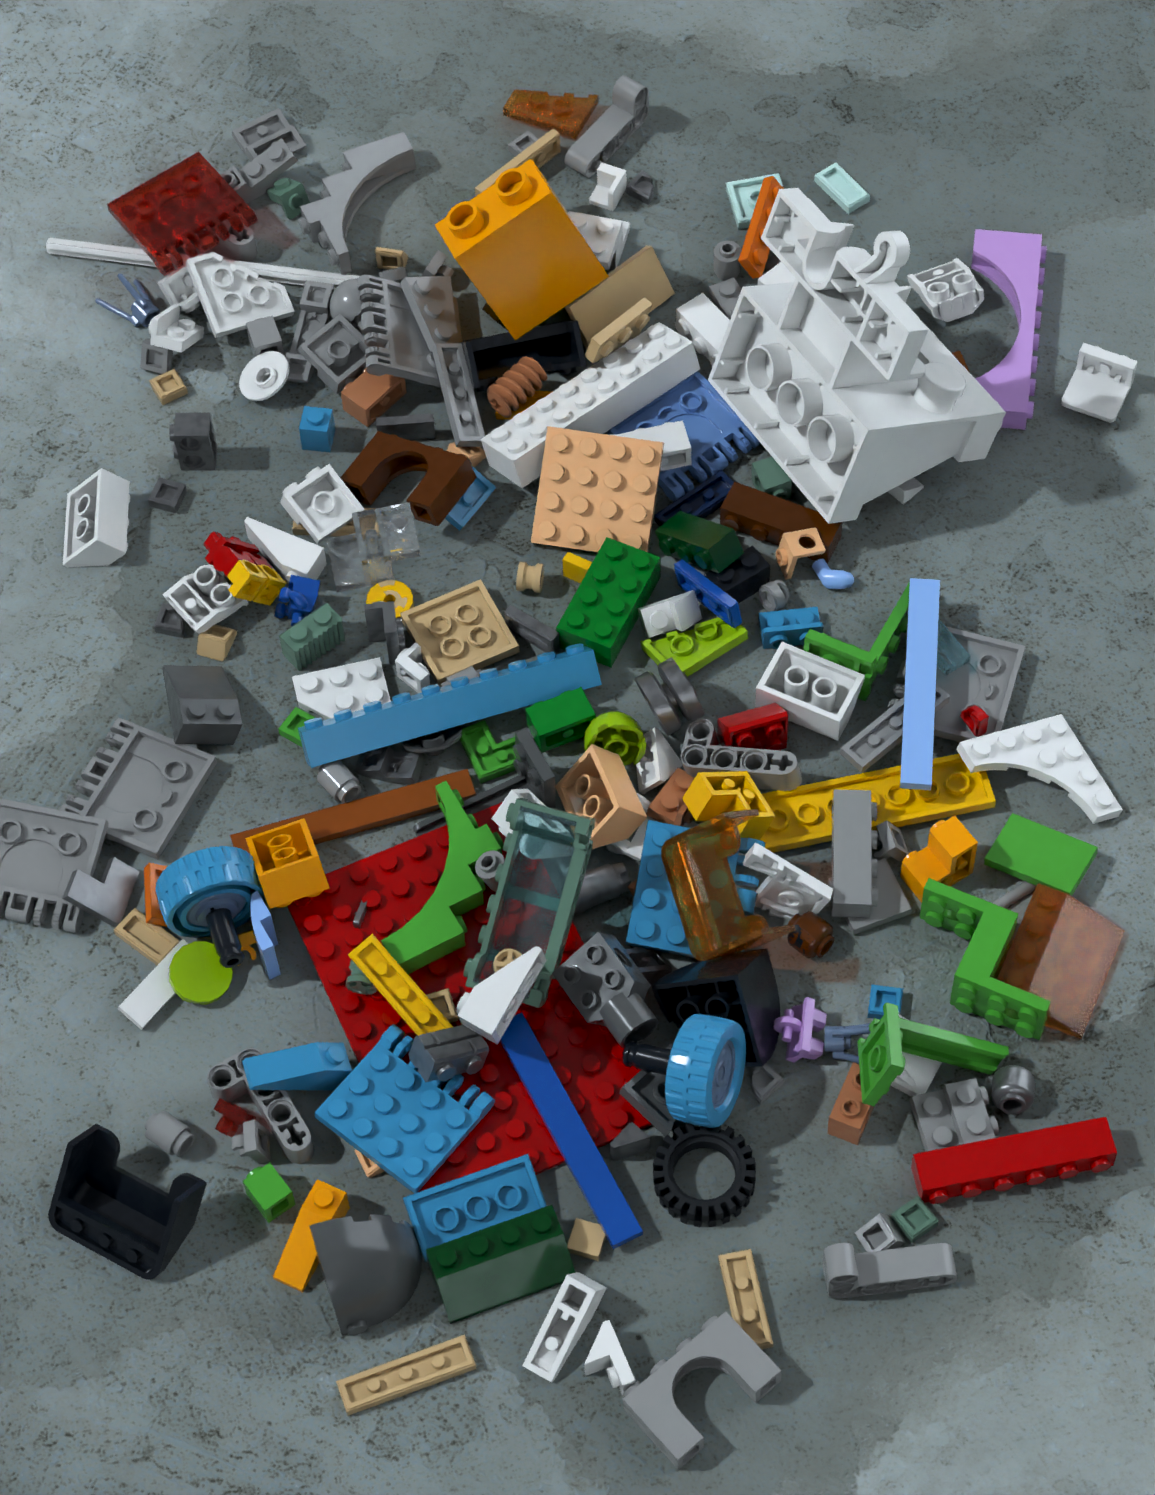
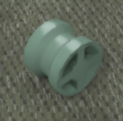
M351 960L349 964L351 975L346 979V988L358 994L376 993L377 989Z

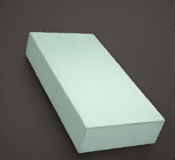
M836 162L814 175V182L847 214L870 202V195Z

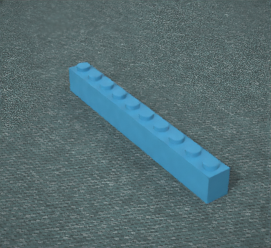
M574 644L566 647V652L555 655L554 652L542 653L537 656L538 660L526 663V660L514 661L508 664L509 668L500 671H497V668L486 669L479 672V677L468 679V676L454 678L450 681L451 685L439 687V684L429 685L422 688V693L410 696V693H401L393 696V701L381 704V701H373L364 704L363 709L352 712L351 709H346L334 713V718L322 721L321 717L307 720L304 722L305 726L298 728L306 762L313 768L533 705L536 702L557 697L568 690L572 691L580 687L585 690L602 685L594 650L587 646L584 647L583 644Z

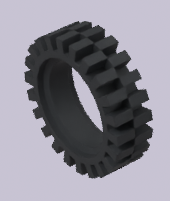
M686 1123V1130L682 1131L680 1127L675 1128L673 1136L667 1135L663 1139V1146H658L656 1150V1158L653 1161V1183L656 1196L660 1197V1204L663 1208L668 1207V1214L673 1218L677 1214L680 1215V1222L687 1224L690 1219L694 1220L695 1227H701L702 1222H708L709 1227L716 1226V1220L721 1219L722 1223L725 1224L730 1221V1215L733 1214L737 1217L741 1214V1207L744 1206L746 1208L750 1202V1195L753 1196L756 1179L755 1157L752 1158L750 1145L745 1146V1138L741 1134L735 1137L734 1129L729 1126L724 1131L721 1129V1125L710 1128L704 1126L694 1127L693 1124ZM699 1148H710L721 1152L730 1160L735 1170V1179L731 1187L717 1198L708 1200L696 1199L684 1193L676 1184L673 1175L678 1160L684 1154Z

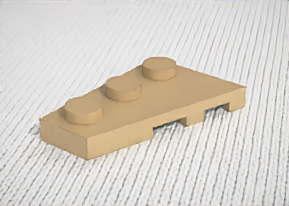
M644 297L592 337L585 357L594 363L602 358H606L627 341L638 336L650 320L648 314L653 304Z

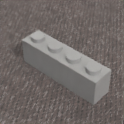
M834 789L832 917L870 918L871 906H877L878 889L877 887H872V878H877V859H872V849H877V830H871V821L877 820V802H871V790Z

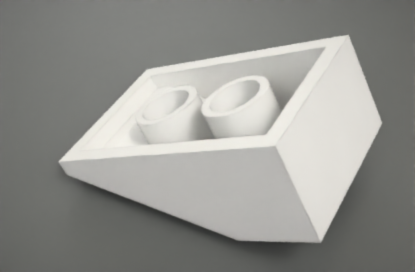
M538 946L533 947L474 986L471 993L465 992L457 1005L459 1010L457 1016L463 1025L498 1045L547 961L543 950Z

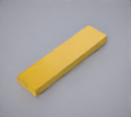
M373 934L348 954L349 958L416 1035L453 1027Z

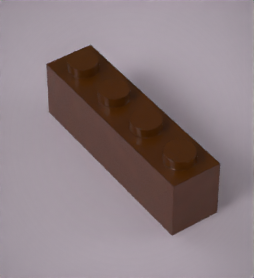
M735 481L720 507L721 525L750 535L756 540L767 541L778 546L780 545L783 533L816 528L826 551L823 554L807 556L814 561L824 559L828 564L841 539L842 522L828 524L818 511ZM809 537L799 539V544L804 548L809 549L815 546V542Z

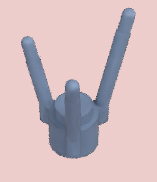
M118 274L119 280L136 300L131 306L132 315L99 298H96L95 302L130 321L135 327H138L140 324L144 327H149L151 319L158 315L160 310L153 304L137 279L133 283L138 292L123 274Z
M870 1023L852 1026H825V1052H833V1059L847 1060L859 1064V1056L845 1053L844 1051L845 1049H851V1035L871 1033L869 1031Z

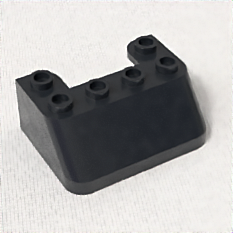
M95 1124L67 1144L48 1213L49 1222L57 1232L139 1277L147 1280L154 1279L166 1269L193 1228L207 1182L190 1173H182L173 1180L169 1193L116 1166L120 1153V1142L113 1132Z

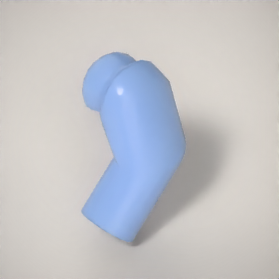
M819 559L812 564V568L821 583L828 589L850 588L854 583V577L850 572L831 570L824 559Z

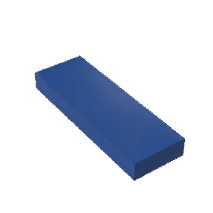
M683 559L674 564L678 586L686 592L694 590L697 601L731 627L736 628L742 623L739 604L734 598Z

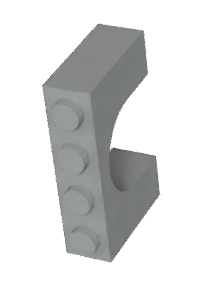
M726 1311L719 1317L715 1315L708 1319L702 1326L701 1333L694 1339L688 1337L682 1341L676 1348L677 1353L668 1361L665 1359L659 1361L651 1369V1375L642 1383L636 1381L624 1393L623 1407L625 1412L678 1470L704 1449V1437L680 1412L673 1399L674 1390L682 1377L699 1368L721 1370L728 1374L755 1404L781 1382V1370Z

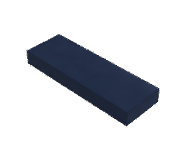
M721 470L656 513L654 521L659 526H662L679 511L704 519L721 507L734 481Z

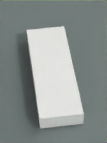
M184 939L169 952L118 1007V1010L141 1030L176 994L169 982V967L174 954L182 946L189 944Z

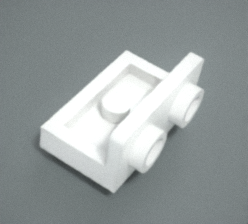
M186 264L157 282L171 306L178 304L180 305V311H185V313H189L200 306V299Z

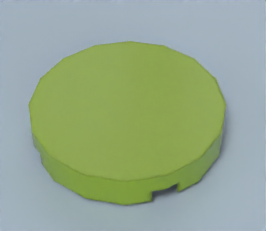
M194 941L182 946L174 954L169 967V982L173 991L182 1000L199 1005H208L219 1000L227 992L233 978L232 968H225L220 964V957L217 955L214 944L207 941Z

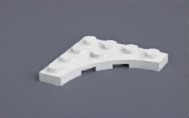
M1062 714L961 741L956 748L970 773L987 770L1007 771L1008 767L1028 771V776L1048 784L1053 781L1069 792L1068 797L1085 812L1093 824L1119 817L1123 810Z

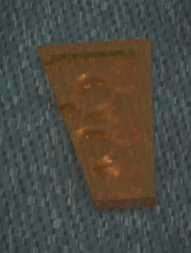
M514 89L503 107V115L549 131L554 128L561 135L577 139L599 103L598 95L589 94L588 98L574 97V93H564V96H551L546 91Z

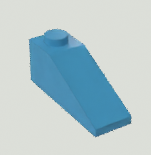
M336 1042L310 1043L248 1057L242 1061L250 1090H335L352 1071L344 1043Z

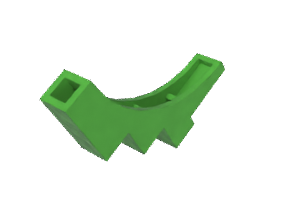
M447 781L435 786L436 799L445 817L449 833V851L444 872L434 893L421 911L401 929L381 940V944L407 974L465 946L464 933L467 932V928L460 915L484 904L483 891L486 890L484 881L475 871L476 862L487 851L495 850L502 854L504 846L497 832L492 833L487 824L478 828L474 816L471 813L466 814L462 808L464 802L457 789L452 790Z

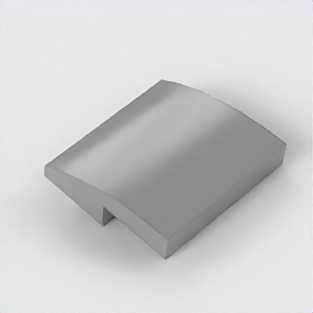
M279 108L232 130L233 138L250 161L281 138L293 154L306 148V144L294 125H289Z

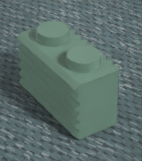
M325 603L279 635L283 655L298 671H302L303 667L307 668L308 664H312V661H317V658H321L322 654H326V651H331V648H335L336 644L340 645L341 641H345L342 618L328 603Z

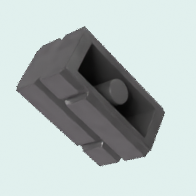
M459 1025L415 1036L409 1052V1059L415 1068H418V1072L425 1082L438 1079L440 1081H447L454 1075L466 1072L471 1075L480 1071L488 1055L489 1046L482 1036L479 1037L478 1033L464 1025Z

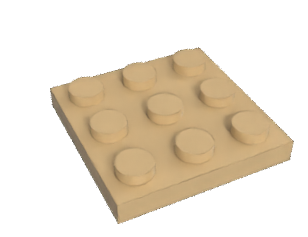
M481 579L400 613L402 622L413 642L421 646L422 658L436 684H439V686L446 681L447 677L470 666H473L476 671L520 652L516 639Z

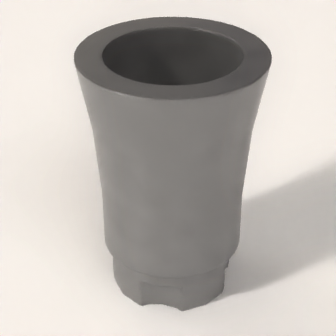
M623 863L606 864L586 870L574 916L602 902L619 897L623 892L629 891L628 886L631 882ZM562 874L559 876V886L561 894L564 888L567 874Z

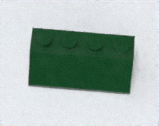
M552 1204L425 1250L428 1266L450 1324L562 1284L567 1274L575 1273L564 1233Z

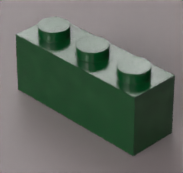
M679 511L655 530L660 541L659 547L665 555L680 560L683 559L687 563L689 562L700 566L702 569H708L716 573L723 571L744 553L734 529L683 511Z

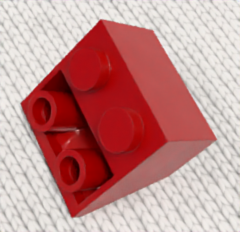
M775 702L718 718L717 735L722 746L781 751L787 748L789 716L787 711Z

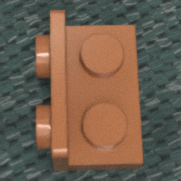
M677 768L649 805L646 815L662 823L682 827L685 822L690 824L694 817L682 798L695 777Z

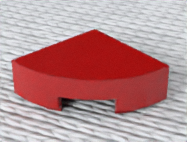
M972 705L961 712L960 717L975 736L979 737L986 733L989 716L980 707Z

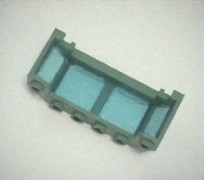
M517 798L515 803H510L506 814V821L510 822V829L513 832H508L503 846V851L507 852L504 864L500 863L497 868L495 882L499 884L496 895L491 894L486 912L490 913L487 925L482 926L479 933L478 943L482 944L481 950L475 955L474 959L468 958L464 968L463 976L467 977L465 986L474 988V986L494 974L493 962L500 951L511 948L524 954L533 947L538 946L543 950L547 961L522 1003L538 1008L545 1005L551 980H555L552 972L561 964L592 851L593 840H590L595 827V818L575 815L530 802L525 798Z

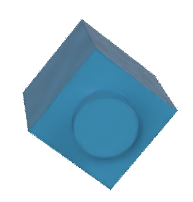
M304 406L299 426L302 450L331 452L336 430L333 409Z

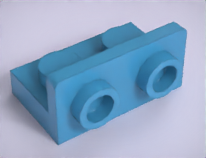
M474 467L473 470L477 478L445 517L459 531L496 489V486Z
M818 607L758 613L763 649H778L781 642L792 646H804V639L809 629L823 633V623L820 622Z

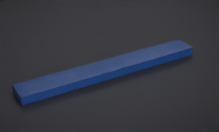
M521 1012L515 1015L503 1034L500 1043L610 1245L615 1249L643 1235L641 1226L524 1014Z

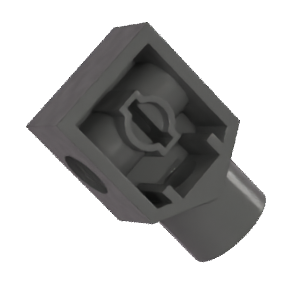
M598 931L552 972L586 1022L606 1026L621 1048H625V1045L630 1041L636 1042V1044L641 1042L657 1027L658 1019L644 1002L650 983L614 935Z

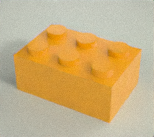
M305 818L245 838L250 854L253 856L254 866L269 909L286 907L295 900L303 897H315L324 890L329 889Z

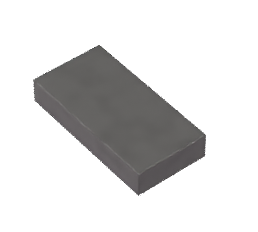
M433 414L376 418L377 432L395 434L400 438L410 441L436 439Z
M512 605L504 611L505 622L512 633L544 652H554L556 654L560 650L559 633Z

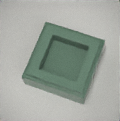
M919 1196L900 1207L891 1215L892 1220L911 1243L938 1226L939 1222Z

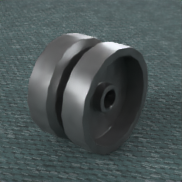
M672 657L658 665V672L664 684L661 685L655 675L649 671L635 678L643 697L667 736L681 729L682 722L676 709L679 708L686 720L690 722L705 715L694 687Z

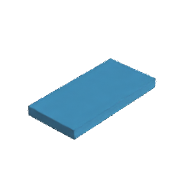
M528 1154L403 1198L424 1262H427L426 1249L547 1206Z

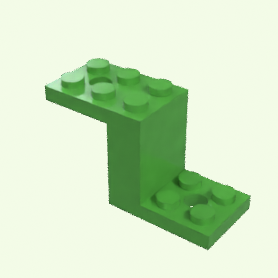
M929 878L923 891L920 918L933 927H943L951 930L963 939L971 938L954 975L950 1004L963 1013H974L981 1016L993 1025H1003L1013 1029L1022 1037L1040 1040L1045 1029L1051 1001L997 980V976L1013 944L1018 913Z

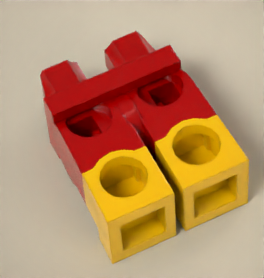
M214 531L204 542V546L209 551L205 560L210 565H213L216 570L224 572L233 583L228 589L233 597L270 606L279 595L280 590L287 584L267 560L257 554L259 549L256 545L243 542L233 536L227 538Z

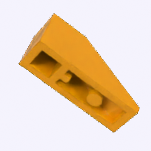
M318 1179L316 1180L299 1211L274 1272V1280L300 1292L305 1290L319 1264L309 1225L345 1217L350 1209L345 1191Z

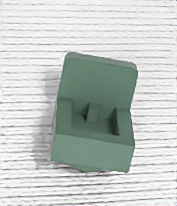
M281 178L273 183V187L266 190L269 199L282 206L288 219H293L300 215V206L310 203L303 184L290 178Z

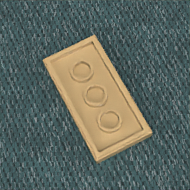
M646 245L608 274V278L565 306L570 319L578 320L581 340L586 350L592 337L644 297L653 304L651 312L675 294L652 246Z

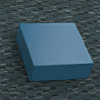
M871 984L867 1018L881 1019L884 1015L883 1005L886 1002L898 1005V1011L901 1013L903 988Z

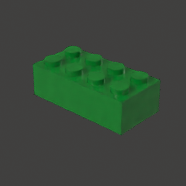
M606 537L556 627V631L559 633L560 648L566 650L565 648L568 646L583 644L584 647L587 646L594 650L597 663L612 667L640 616L638 608L646 605L661 577V557Z

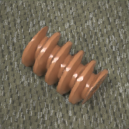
M527 356L522 357L517 364H514L510 370L503 374V377L498 378L495 384L488 387L487 398L497 413L504 418H509L512 415L511 410L517 411L519 404H525L527 397H533L535 394L534 390L539 391L542 388L541 381H546L548 377L536 360Z

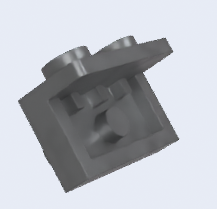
M377 601L373 604L364 605L369 641H386L389 664L396 665L395 660L398 654L406 648L402 617L396 618L394 601Z

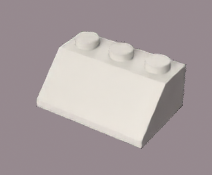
M101 468L67 494L63 566H109L126 554L128 548L127 528L129 525L130 481Z
M781 642L756 687L755 707L776 702L787 711L788 721L838 741L851 718L865 675Z

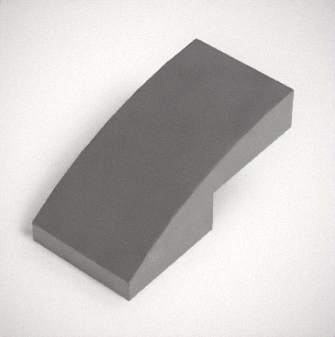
M390 746L361 753L354 771L358 775L376 780L400 784H415L418 782L425 758L421 753L394 752Z

